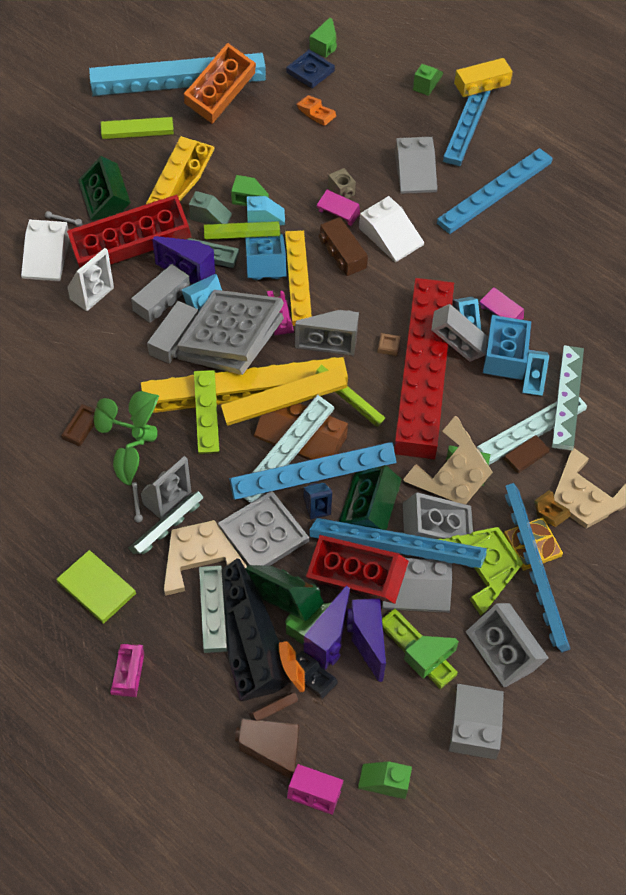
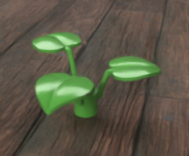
M138 391L132 396L129 403V413L132 415L130 419L134 425L114 419L118 413V407L113 400L103 398L96 405L94 425L97 431L107 433L111 430L114 423L131 428L132 436L137 440L127 444L125 449L119 448L114 456V471L117 477L126 485H132V479L139 465V454L133 446L143 445L144 441L153 442L157 438V428L146 423L155 409L159 395Z

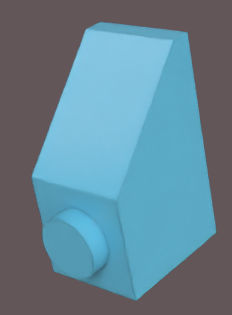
M266 196L247 197L248 223L279 221V225H285L283 207Z
M214 274L182 289L186 304L200 311L213 290L222 289L217 274Z
M473 297L454 299L453 307L481 330L478 299Z
M528 350L522 393L543 396L549 361L548 352Z

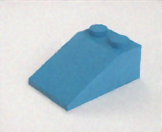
M283 234L272 237L245 238L248 278L259 280L263 277L280 279L286 276V253Z
M492 315L483 373L523 380L528 360L531 321Z

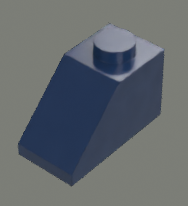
M313 483L304 487L303 499L310 520L331 515V489L325 483Z

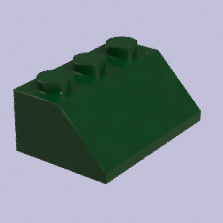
M100 156L78 179L90 219L93 221L119 214L131 203L118 164Z
M386 465L356 472L339 522L386 530L402 479Z
M248 565L245 568L261 599L305 622L324 604L320 596L321 592L313 583L308 584L300 577L288 574L284 569L279 570L273 566Z

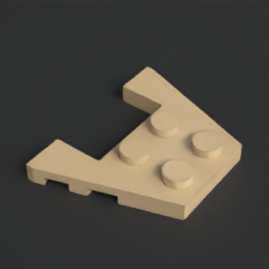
M454 416L443 432L459 445L457 450L434 478L416 464L403 480L451 501L467 504L493 472L470 439V435L465 431L459 418Z
M573 448L556 489L554 500L570 509V517L584 528H588L607 518L611 513L626 507V484L613 498L578 474L587 464L589 458Z
M215 520L172 530L164 585L165 596L185 591L181 575L182 570L226 561V565H228L236 558L241 560L245 568L247 567Z

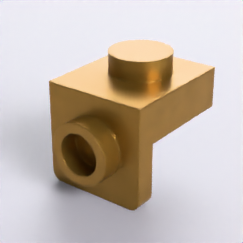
M550 490L534 501L537 517H543L545 522L554 527H557L571 516L570 509L556 502L553 492Z

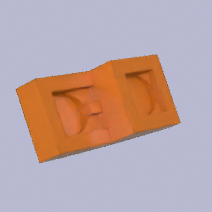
M307 95L297 103L299 110L321 125L326 126L336 117L335 110L322 106L321 100Z
M288 641L279 643L280 658L287 676L300 692H305V671L296 660V652Z

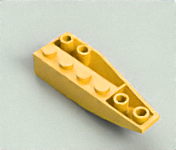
M180 136L146 204L174 195H178L179 201H181L200 179L215 149L214 146Z

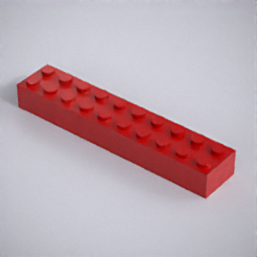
M415 278L394 447L395 455L435 459L448 343L431 329L434 311L448 304L452 305L454 282Z

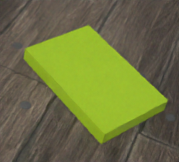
M90 550L56 579L58 584L103 624L136 594L135 589Z

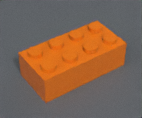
M227 43L184 93V104L213 124L253 77L256 63Z

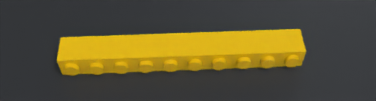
M332 357L300 363L292 362L284 365H270L259 368L252 367L247 369L243 375L231 372L215 373L217 405L229 403L313 376L321 364L328 370L341 367L346 383H348L344 357ZM194 375L141 382L142 391L159 395L153 413L196 408Z

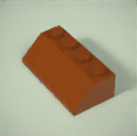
M298 403L261 415L254 437L276 445L307 406ZM328 416L297 455L312 460L338 454L347 438L348 423Z

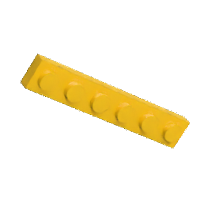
M285 231L292 325L295 326L297 320L312 317L304 231Z

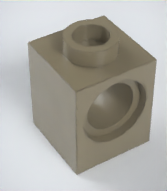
M345 168L328 175V188L331 192L347 199L355 195L356 182Z

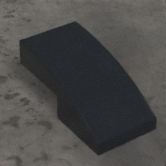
M301 651L296 656V660L305 671V686L323 699L338 684L336 677L322 669L318 661L304 651Z

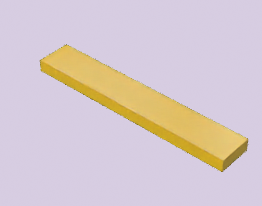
M341 367L222 404L221 407L227 426L313 399L317 395L322 396L347 388V383Z

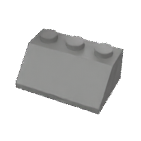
M406 558L409 562L396 604L383 601L382 609L450 613L452 563L434 559Z
M510 603L495 604L466 631L503 687H507L534 672L548 659L546 653Z

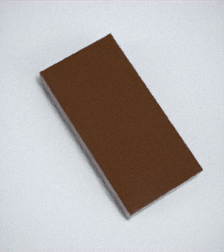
M82 404L62 433V439L81 446L94 426L95 409Z
M535 435L505 455L504 460L518 474L548 454L550 448Z
M291 692L250 712L251 719L260 721L298 702L296 693Z

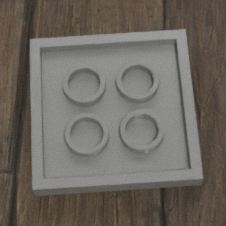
M273 491L218 523L222 532L247 565L270 566L309 542V536Z

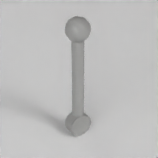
M50 211L45 213V217L48 219L55 218L74 223L77 227L83 225L81 219H69L54 215Z
M137 482L132 483L136 511L134 520L140 523L143 517L140 515Z

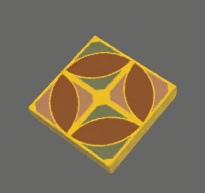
M544 518L531 521V529L542 563L562 557L563 552ZM519 526L504 531V536L522 560L521 568L524 571L532 567L531 564L528 565L524 558L523 552H526L525 545H521L517 533L520 530Z

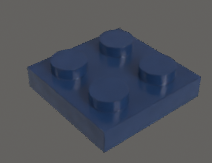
M310 50L286 67V73L312 89L335 71V65Z

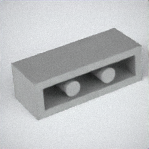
M171 264L131 298L133 311L151 323L183 295L182 289L190 286L189 275Z
M177 301L147 342L149 355L170 364L179 352L178 343L199 313V310Z
M451 304L434 311L431 329L470 362L486 355L488 336Z

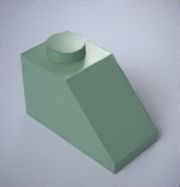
M195 191L189 203L190 220L205 224H228L232 213L213 195Z

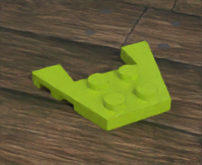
M499 527L475 531L461 536L455 535L446 539H437L487 548L482 567H474L487 587L470 598L480 616L488 610L523 564Z

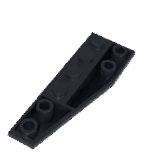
M236 558L222 569L228 660L240 701H246L274 694L290 684L291 680L283 668L279 652V640L264 603L241 560Z

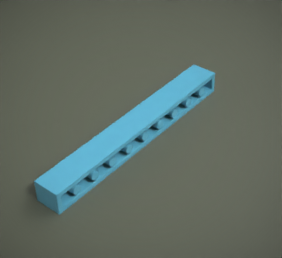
M263 53L244 54L256 63L255 74L248 82L266 80ZM215 57L89 68L92 95L190 87Z

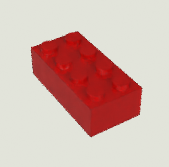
M320 535L306 577L319 585L343 590L345 586H348L350 593L396 604L409 561L399 553Z

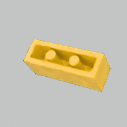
M501 58L456 70L454 84L462 97L510 85L513 71L506 60Z

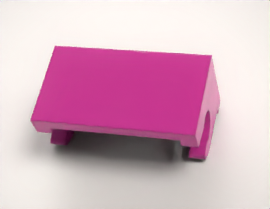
M329 190L325 191L317 204L319 212L323 213L324 210L345 219L350 226L353 225L360 215L358 203Z
M494 287L480 301L482 309L485 310L487 308L497 316L519 320L524 319V309Z
M267 291V296L274 297L273 291ZM280 291V296L277 298H282L284 305L279 312L282 313L284 319L274 331V335L294 333L285 294L283 291Z
M120 645L110 692L111 695L137 697L145 655L143 645Z
M297 764L289 784L287 799L333 815L344 780Z

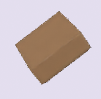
M381 333L378 353L397 356L401 336Z

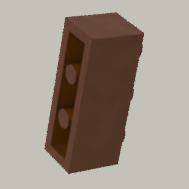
M341 217L320 225L319 240L322 244L326 245L329 255L335 258L340 270H343L349 276L367 268L368 255Z

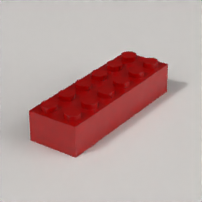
M178 195L67 230L80 268L104 248L108 250L110 264L154 250L152 240L154 236L176 239L191 238L190 228Z

